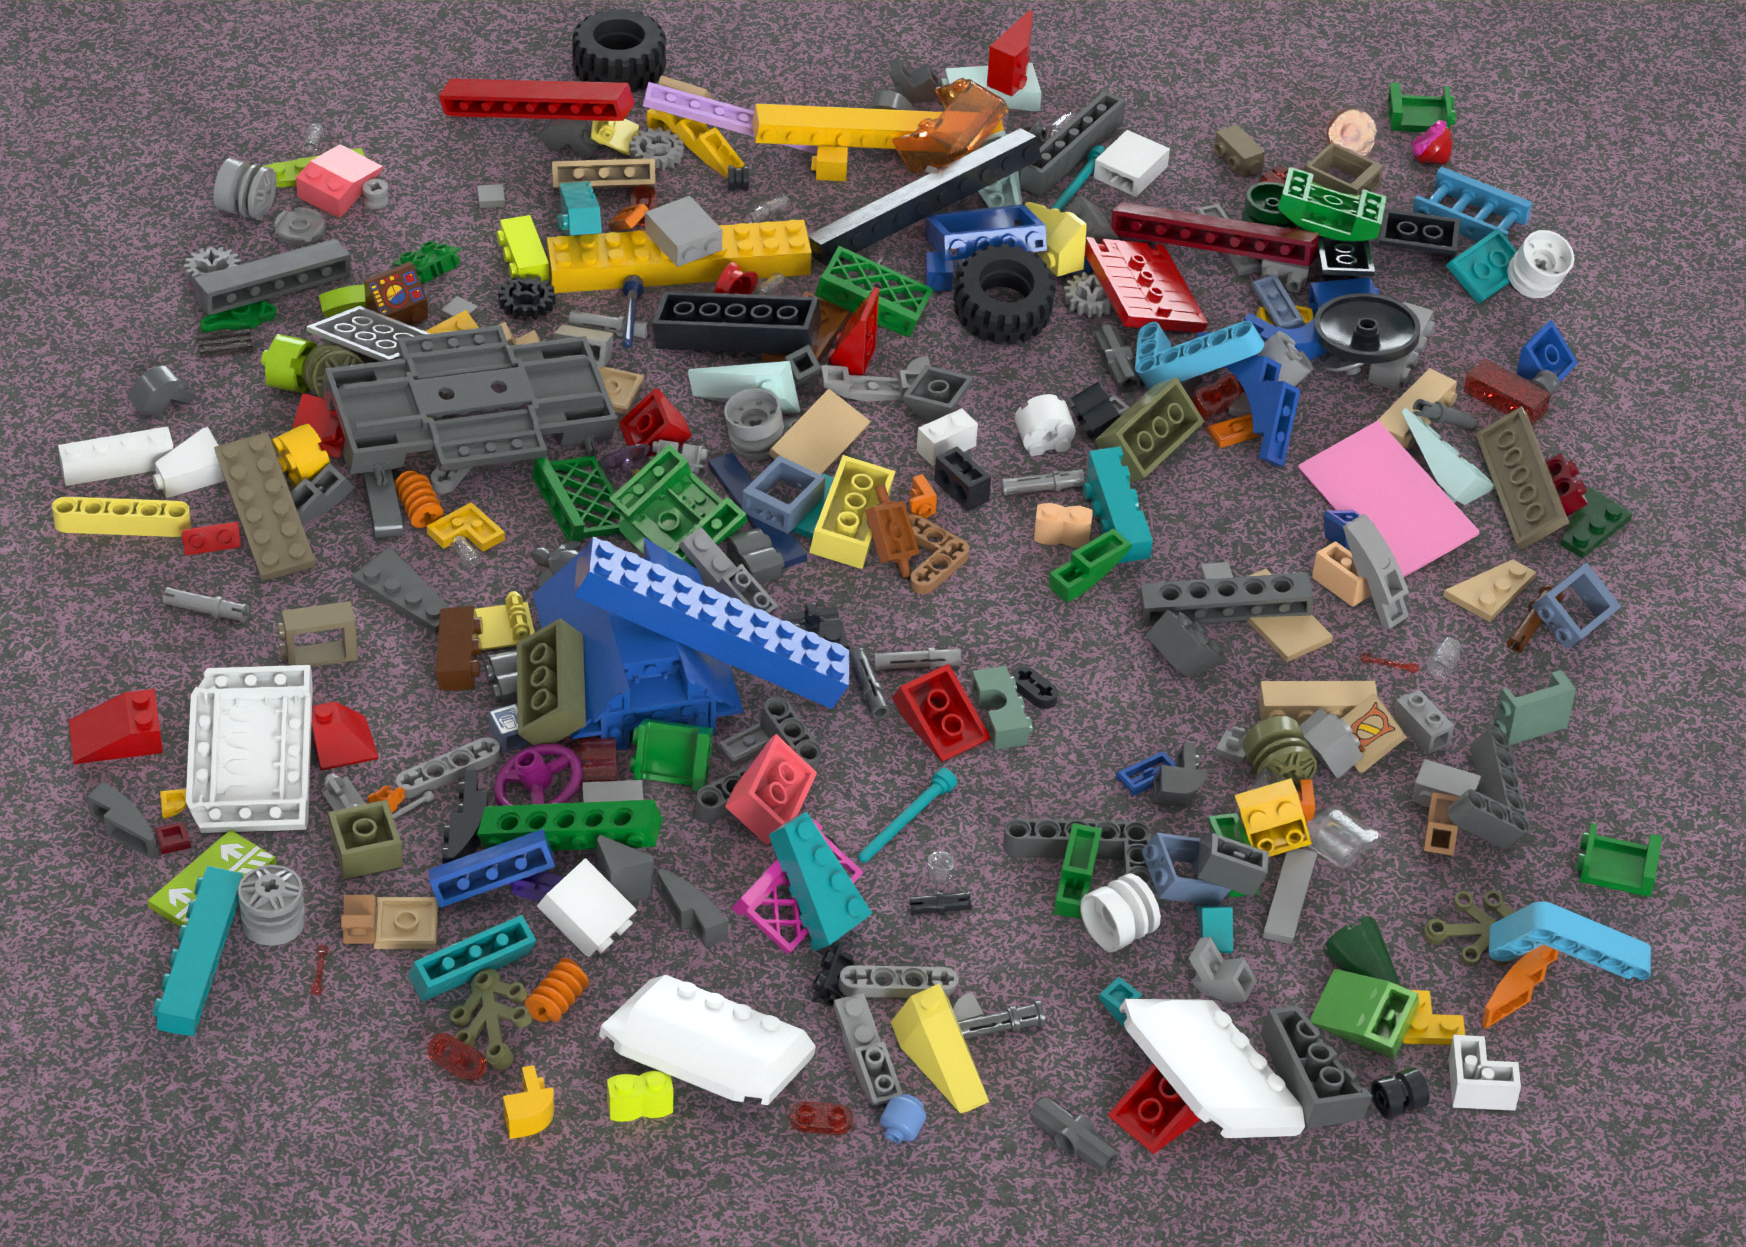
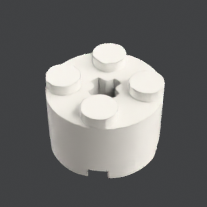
M1052 394L1040 395L1028 400V406L1023 410L1021 407L1017 410L1015 422L1023 445L1031 456L1042 455L1045 450L1051 449L1063 452L1071 447L1070 442L1075 436L1076 429L1067 404L1063 399L1062 401L1058 400L1057 396Z

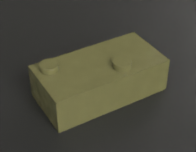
M1175 377L1155 384L1095 441L1100 449L1121 446L1124 454L1121 458V465L1128 466L1130 472L1129 481L1131 483L1144 479L1205 421L1178 378Z
M559 618L516 643L518 735L534 746L538 744H554L586 726L583 634Z

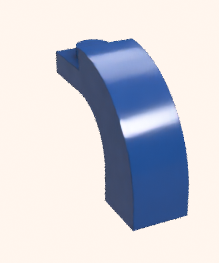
M1251 313L1244 317L1243 321L1252 322L1264 342L1278 331H1282L1296 343L1294 347L1299 352L1303 351L1309 360L1320 357L1328 352L1315 338V318L1302 327L1284 329L1273 326Z

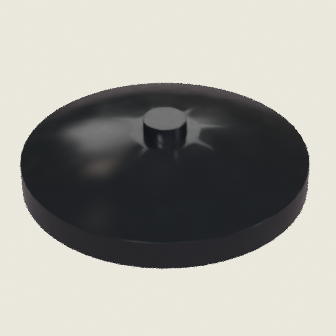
M1370 293L1347 294L1329 300L1318 309L1314 320V335L1318 343L1325 350L1339 358L1367 364L1386 363L1398 360L1415 349L1420 338V321L1408 306L1393 298Z

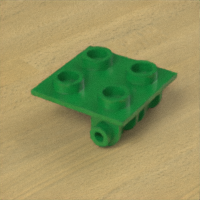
M428 241L421 244V248L416 251L401 254L399 256L400 259L391 264L398 267L411 262L420 283L425 284L434 279L433 276L437 278L439 273L443 275L445 272L458 267L460 258L455 253L461 251V248Z

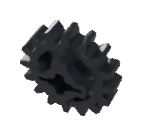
M529 274L524 279L519 275L515 281L507 279V285L501 284V290L498 291L499 307L504 309L505 315L512 313L513 319L522 316L524 321H527L528 317L537 320V315L539 314L545 317L547 316V311H552L555 304L554 286H549L548 280L541 282L540 276L531 279Z

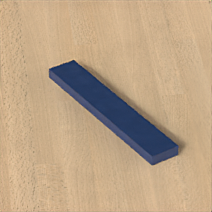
M733 452L708 460V467L733 502L742 510L743 490L753 482L750 475ZM747 515L748 523L753 529L760 528L764 534L770 537L772 547L776 552L781 553L783 557L784 568L807 561V553L791 531L786 534Z

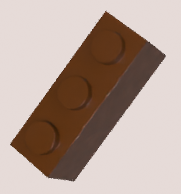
M475 606L440 609L435 670L440 690L475 689V678L480 677V663L477 660V656L482 654L481 640L478 637L479 634H483L482 617H477Z

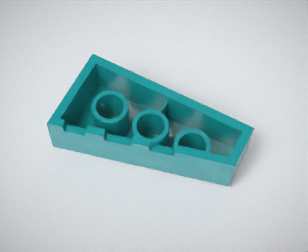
M590 181L559 183L561 214L557 215L558 230H562L563 235L602 233L600 206L595 198Z
M1121 446L1089 451L1086 483L1083 484L1084 497L1086 500L1090 499L1092 515L1094 518L1098 517L1100 521L1101 535L1111 529H1115L1132 544L1131 549L1118 562L1119 564L1150 559L1153 542L1143 510L1139 511L1136 489H1130L1128 466L1121 465V458L1124 455Z
M807 812L788 820L769 834L782 872H786L791 886L788 888L792 898H796L802 913L800 919L803 927L808 929L812 940L809 943L814 952L831 945L873 914Z

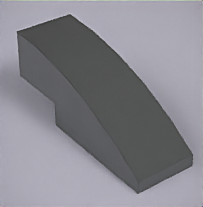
M329 463L311 482L305 478L290 494L300 521L304 525L328 512L355 488L344 475Z
M102 782L87 796L90 815L104 822L105 834L153 860L157 855L154 835L149 824L130 800L113 787Z
M665 869L657 870V890L680 929L684 930L693 927L705 948L726 941L728 921L717 906L705 894L681 877Z

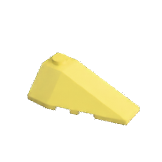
M1032 202L1025 203V206L1046 225L1047 251H1038L1037 253L1047 264V268L1057 277L1083 270L1087 224L1071 212L1062 213L1056 208L1047 209L1044 205Z
M940 983L912 995L891 1021L900 1048L959 1113L968 1112L988 1103L989 1099L950 1001Z

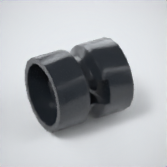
M1415 1067L1397 1072L1395 1077L1388 1075L1371 1083L1373 1103L1384 1119H1390L1402 1115L1406 1110L1413 1111L1429 1104L1428 1085L1422 1073Z

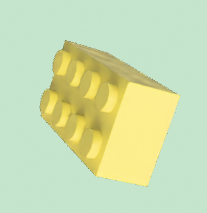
M843 455L814 530L809 553L863 569L873 542V535L867 524L865 510L879 504L875 487L886 484L888 496L890 495L895 471Z

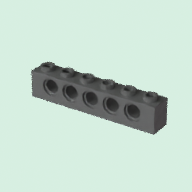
M1308 572L1141 584L1140 607L1144 626H1154L1167 610L1177 615L1181 612L1192 622L1197 620L1201 624L1246 621L1255 617L1312 615L1313 593Z

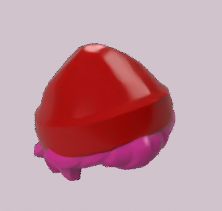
M1437 121L1422 136H1417L1416 141H1411L1413 155L1419 163L1445 164L1450 160L1453 141L1452 133L1446 127V121Z

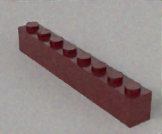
M1121 202L1112 210L1111 227L1117 236L1308 267L1317 258L1319 233L1127 202Z

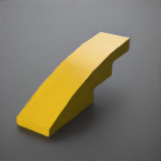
M656 110V113L674 134H678V138L682 139L683 143L694 154L725 178H728V165H733L735 168H741L745 165L716 127L710 130L705 123Z

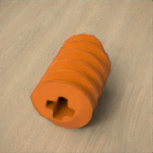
M406 471L396 479V492L412 526L415 528H425L427 525L442 518L443 508L427 476L415 471Z
M561 958L559 963L554 966L552 971L547 974L545 979L526 998L525 1007L531 1013L532 1018L544 1023L548 1020L558 1022L562 1014L568 1011L569 1006L574 1004L576 998L581 996L582 990L588 988L590 985L589 979L577 963L568 958Z

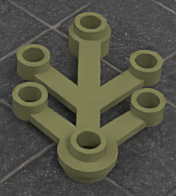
M1491 890L1485 894L1483 906L1487 910L1495 911L1502 918L1514 913L1511 908L1502 902V895L1498 891ZM1460 891L1453 900L1455 909L1465 912L1477 923L1446 924L1440 919H1431L1424 927L1423 938L1430 944L1439 945L1447 937L1481 936L1472 946H1466L1460 956L1464 964L1472 966L1478 963L1480 955L1489 947V929L1496 921L1472 903L1473 897L1470 893ZM1463 898L1468 904H1461L1458 899ZM1488 898H1494L1498 903L1492 904L1488 901ZM1432 927H1438L1442 932H1435ZM1472 953L1475 959H1469L1465 954ZM1491 959L1493 963L1498 965H1504L1508 962H1501Z
M485 969L475 975L471 982L473 992L463 1006H457L451 1011L450 1019L458 1027L468 1025L471 1021V1014L482 1000L483 1007L468 1029L461 1030L455 1035L454 1043L462 1051L472 1049L476 1042L475 1039L486 1024L490 1042L486 1050V1059L493 1069L501 1071L507 1069L513 1063L514 1053L507 1044L503 1043L499 1017L514 1022L518 1028H524L531 1023L532 1015L524 1006L514 1009L496 1002L495 996L499 994L508 997L514 1004H520L526 1000L528 992L521 983L516 982L509 985L501 982V977L496 970Z

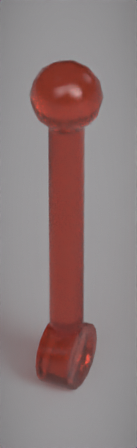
M1362 653L1360 660L1364 663L1373 662L1408 669L1411 673H1416L1419 670V665L1415 662L1410 664L1372 657L1370 653Z
M319 945L316 948L319 958L315 984L311 987V992L314 995H320L323 992L321 979L324 959L329 953V948L326 945Z

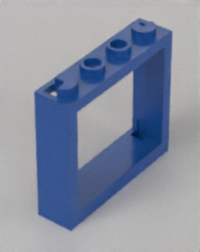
M1024 204L933 213L925 218L926 240L945 261L966 259L969 256L972 257V253L980 249L984 251L987 246L994 245V247H1000L1001 244H1008V247L1011 248L1019 246L1025 252L1047 251L1046 225ZM1014 220H1020L1021 226H1015ZM949 248H957V255H949Z

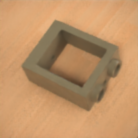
M1332 142L1325 149H1321L1312 161H1308L1303 171L1314 174L1312 181L1325 188L1346 194L1361 195L1362 189L1373 192L1381 185L1384 166ZM1332 166L1357 179L1349 184L1326 173V171Z
M351 601L282 611L283 622L278 623L279 639L284 640V643H280L279 648L281 660H287L288 666L310 665L313 667L358 660L356 625ZM341 628L342 641L294 647V635Z

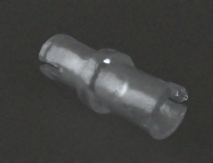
M783 193L769 201L764 200L758 204V207L745 212L742 217L745 224L760 223L766 219L769 221L775 217V214L790 207V200Z

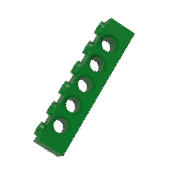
M654 799L485 806L477 835L484 849L544 829L552 851L597 849L599 835L631 848L656 847L663 818Z

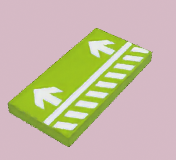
M229 830L148 900V907L179 927L182 924L187 925L189 919L186 918L189 902L190 900H196L197 895L194 894L195 885L198 877L204 876L207 866L243 873L244 877L249 871L259 866L275 865L276 857L234 831Z

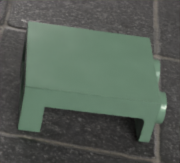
M1559 670L1551 673L1548 688L1514 697L1508 688L1501 689L1493 725L1502 729L1507 735L1510 745L1567 728L1576 688L1564 672Z

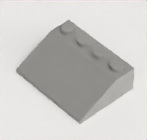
M361 306L309 325L306 329L309 333L382 362L401 359L396 346L397 338L430 334Z

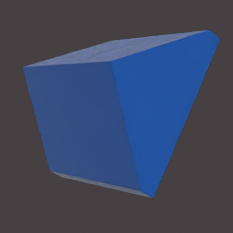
M1552 319L1547 321L1522 347L1517 375L1531 380L1541 370H1549L1558 377L1560 382L1578 364Z

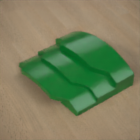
M1289 167L1278 205L1279 210L1287 218L1307 231L1319 233V236L1330 239L1365 241L1377 238L1382 224L1386 196L1362 189L1361 195L1337 192L1313 182L1314 174Z
M670 444L609 498V501L620 512V534L643 556L645 537L691 566H694V563L679 547L682 540L702 527L718 546L725 538L727 539L728 536L733 535L748 521L746 513L728 497L722 500L690 471L689 462Z

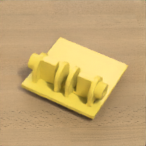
M624 119V121L592 120L590 139L630 156L629 142L632 141L633 135L638 136L639 125L627 119Z
M512 591L507 595L506 605L475 609L477 617H482L483 634H479L478 637L481 640L482 651L517 646L516 643L535 633L528 602H523L522 596L517 592Z

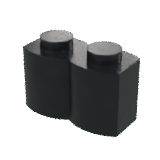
M1099 382L1094 383L1071 398L1074 406L1070 409L1078 422L1082 419L1085 421L1081 426L1089 438L1094 436L1097 439L1120 417V414Z

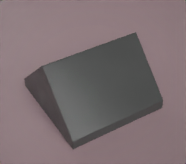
M925 365L903 395V401L925 424L933 422L954 410L973 384L974 377Z
M599 835L597 839L596 869L629 902L650 897L653 893L655 857Z

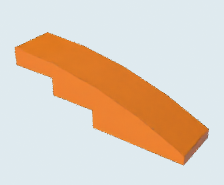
M1543 944L1527 952L1515 963L1497 985L1487 1003L1482 1026L1488 1028L1530 1002L1534 986L1544 980L1547 965L1557 960L1559 951Z

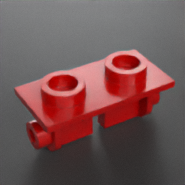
M238 521L182 530L181 538L185 556L241 547Z

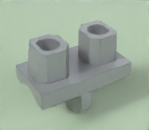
M1263 259L1260 279L1276 274L1280 282L1286 284V289L1289 292L1298 293L1302 287L1306 288L1309 267Z

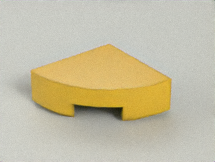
M186 789L160 791L163 819L177 815L186 808Z

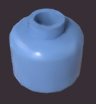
M908 1094L891 1098L880 1118V1125L885 1131V1137L898 1144L902 1140H915L927 1117L923 1109V1103Z

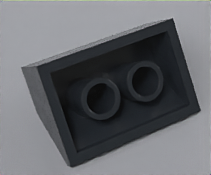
M1384 209L1378 248L1454 259L1457 252L1460 219Z

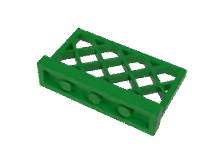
M838 246L828 267L820 278L814 296L854 313L872 291L873 286L871 283L880 282L883 288L879 289L877 324L900 335L910 337L933 292V288ZM839 257L849 260L851 264L842 265ZM869 269L873 271L875 275L866 276L863 270ZM856 271L859 278L850 279L847 272ZM838 273H840V275H841V277H842L843 279H841V278H839V277H836V276H834V275H832V274H838ZM887 280H893L899 286L890 287ZM864 284L866 290L856 285ZM910 291L920 292L924 294V297L914 298ZM903 292L907 299L898 301L895 294ZM887 295L890 301L880 296ZM911 306L914 312L905 307Z
M595 456L549 461L547 457L534 459L531 477L567 542L578 541L581 543L583 538L620 534L619 524L609 521L611 517L620 520V512L614 506L609 508L599 504L601 500L610 502L609 498L616 492ZM590 465L593 471L592 473H589L587 471L579 469V467H585ZM562 470L564 472H567L568 474L566 476H563L561 474L556 473L555 471ZM574 475L579 478L585 479L586 481L584 483H581L571 478ZM592 482L602 485L603 489L598 490L589 485ZM569 486L578 491L574 494L565 490L564 487ZM586 493L596 498L592 501L581 495ZM575 503L587 507L588 509L586 511H583L581 509L576 508L574 505ZM593 510H595L597 512L605 514L606 516L604 518H601L591 513ZM584 522H591L598 525V527L586 528Z

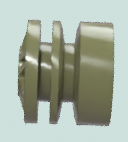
M324 343L315 347L306 356L302 366V377L306 387L317 397L324 399L322 384L326 368L339 367L342 364L344 366L349 364L350 366L365 363L356 354L342 345Z
M1276 716L1265 719L1253 726L1243 740V750L1253 767V772L1261 787L1292 778L1297 790L1300 786V779H1312L1317 770V761L1304 738L1299 724L1290 717Z

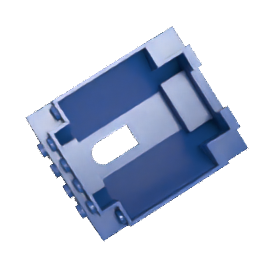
M644 537V558L642 559L654 564H660L667 570L687 576L692 581L704 585L698 569ZM584 549L532 594L539 617V630L561 618L583 634L586 726L572 733V739L596 736L601 753L630 749V730L639 727L643 719L673 723L685 722L687 725L714 728L713 736H716V717L744 713L729 664L574 597L577 560Z

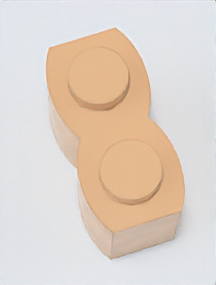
M1054 503L1038 504L1034 541L1046 545L1062 543L1076 548L1084 546L1090 541L1093 510L1082 506L1063 507Z

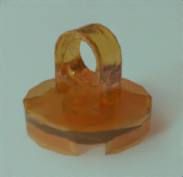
M1354 108L1344 109L1337 113L1329 122L1327 141L1329 145L1334 142L1364 156L1375 144L1374 138L1377 127L1373 119L1366 112Z

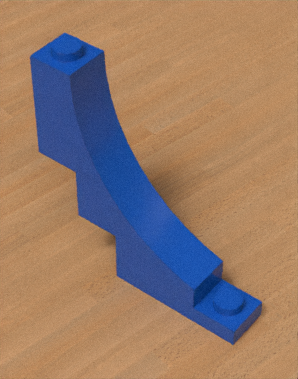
M1199 332L1197 338L1212 332ZM1258 354L1224 366L1223 368L1230 370L1239 380L1248 397L1253 418V433L1263 437L1259 459L1273 466L1284 467L1300 389L1285 381H1278L1281 364L1266 356H1257Z

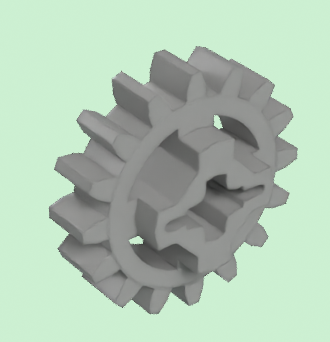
M649 127L646 133L640 130L639 136L633 135L632 141L629 142L630 159L654 158L655 171L656 168L665 171L667 166L673 169L674 163L680 164L681 157L684 156L683 140L678 138V134L671 135L670 129L664 132L661 127H658L657 131H653Z
M209 247L206 251L199 249V254L191 253V258L185 259L184 273L187 282H193V277L241 265V259H239L238 254H233L231 249L224 251L223 247L218 248V250L213 247Z
M1095 272L1089 276L1086 273H1082L1081 278L1074 275L1073 281L1067 280L1063 298H1065L1064 304L1070 305V311L1078 310L1077 315L1079 316L1086 313L1088 318H1091L1092 314H1096L1098 318H1101L1103 312L1110 315L1111 309L1115 310Z

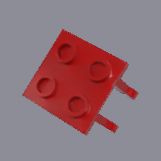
M302 393L292 429L300 425L309 424L321 440L318 443L321 450H326L330 457L340 459L345 437L336 410L328 411L325 399Z

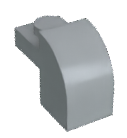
M1211 937L1200 938L1189 957L1192 966L1197 972L1192 983L1200 992L1228 1003L1246 1002L1257 979L1244 958L1224 960Z

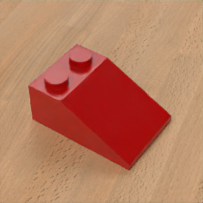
M1029 10L989 47L987 86L1011 97L1023 89L1027 82L1026 74L1030 56L1033 23L1032 11Z
M874 287L847 321L843 332H838L835 343L836 348L830 350L828 364L847 367L849 375L864 376L876 349L879 288Z
M949 663L900 686L892 697L903 719L941 762L991 739Z
M155 688L124 692L69 720L74 764L163 753Z
M1154 1063L1107 1115L1152 1154L1201 1120L1194 1114Z

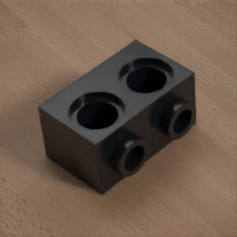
M958 446L936 456L934 481L965 510L970 511L989 501L991 476Z

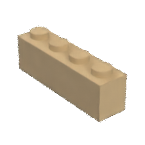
M655 159L553 161V190H559V183L590 181L593 189L655 187Z
M1429 368L1377 421L1383 424L1404 449H1410L1416 439L1402 411L1405 408L1412 412L1418 411L1413 410V404L1418 399L1431 403L1437 401L1444 403L1449 408L1452 407L1457 398V393H1455L1457 381ZM1420 416L1423 421L1430 425L1431 421L1428 418Z
M1261 681L1258 697L1261 721L1276 716H1287L1296 720L1301 725L1320 708L1327 715L1329 713L1335 714L1340 720L1371 694L1375 693L1377 695L1375 681Z

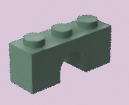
M1006 666L972 671L971 691L978 709H998L988 711L987 731L991 737L990 740L994 750L1028 745L1029 734L1033 732L1032 721L1030 717L1025 716L1024 701L1016 693L1017 686L1014 676L1010 677Z

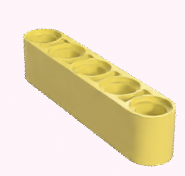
M60 497L52 504L54 526L56 530L64 533L181 537L183 529L191 528L189 506L182 501Z

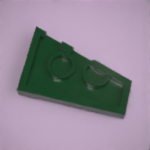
M1589 486L1587 488L1588 492L1584 494L1588 505L1575 512L1561 541V546L1582 559L1632 518V512Z

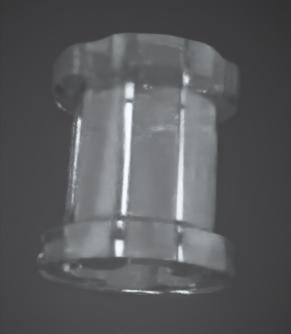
M938 851L932 853L928 857L927 865L930 872L927 874L926 881L931 888L936 890L949 888L953 883L951 871L954 868V858L947 852Z

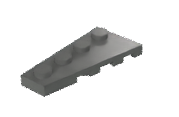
M388 547L352 575V583L435 634L439 632L440 609L450 607L391 547Z

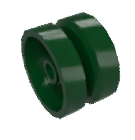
M1261 182L1249 187L1245 196V208L1242 212L1241 221L1296 229L1297 224L1287 218L1278 208L1284 187L1283 184Z

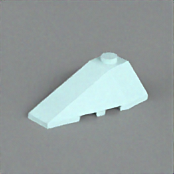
M1005 130L958 145L959 158L1006 136ZM1018 171L978 191L989 208L1022 204Z
M790 361L688 370L693 396L727 403L733 395L740 391L751 388L765 389L778 397L782 414L800 412Z
M1407 408L1402 411L1437 483L1444 489V493L1454 504L1458 501L1466 505L1496 489L1494 483L1475 465L1470 464L1462 457L1459 458L1460 452L1446 441H1441L1442 437L1419 416H1416Z

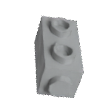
M1420 690L1405 694L1396 700L1394 720L1427 754L1451 744L1454 725Z

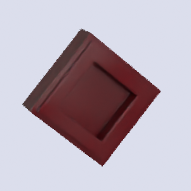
M184 821L154 828L162 855L191 848V842Z

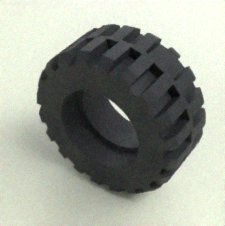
M612 8L605 12L603 10L597 11L595 15H588L573 31V70L582 82L629 83L631 93L636 92L638 88L644 90L647 88L648 82L655 84L665 71V32L651 16H644L642 12L637 10L632 12L630 9L616 10V8Z
M1001 244L1000 247H994V245L987 246L984 251L980 249L972 253V257H967L962 267L959 268L953 299L954 311L961 325H967L966 330L973 336L975 334L979 335L980 340L985 342L991 340L994 341L993 344L1001 345V342H1008V345L1017 344V340H1021L1023 343L1031 340V335L1033 337L1039 335L1042 329L1049 323L1056 291V282L1053 280L1054 275L1047 268V264L1041 258L1037 259L1035 253L1031 251L1025 252L1019 246L1011 248L1008 247V244ZM993 287H1007L1019 292L1025 299L1018 302L1005 303L992 299L984 291Z

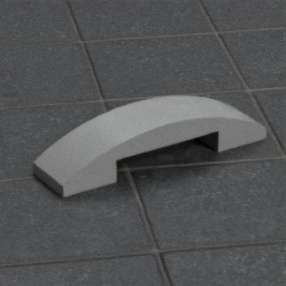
M821 365V377L824 388L830 389L840 396L860 401L903 400V395L921 372L899 370L898 378L849 375L847 367Z

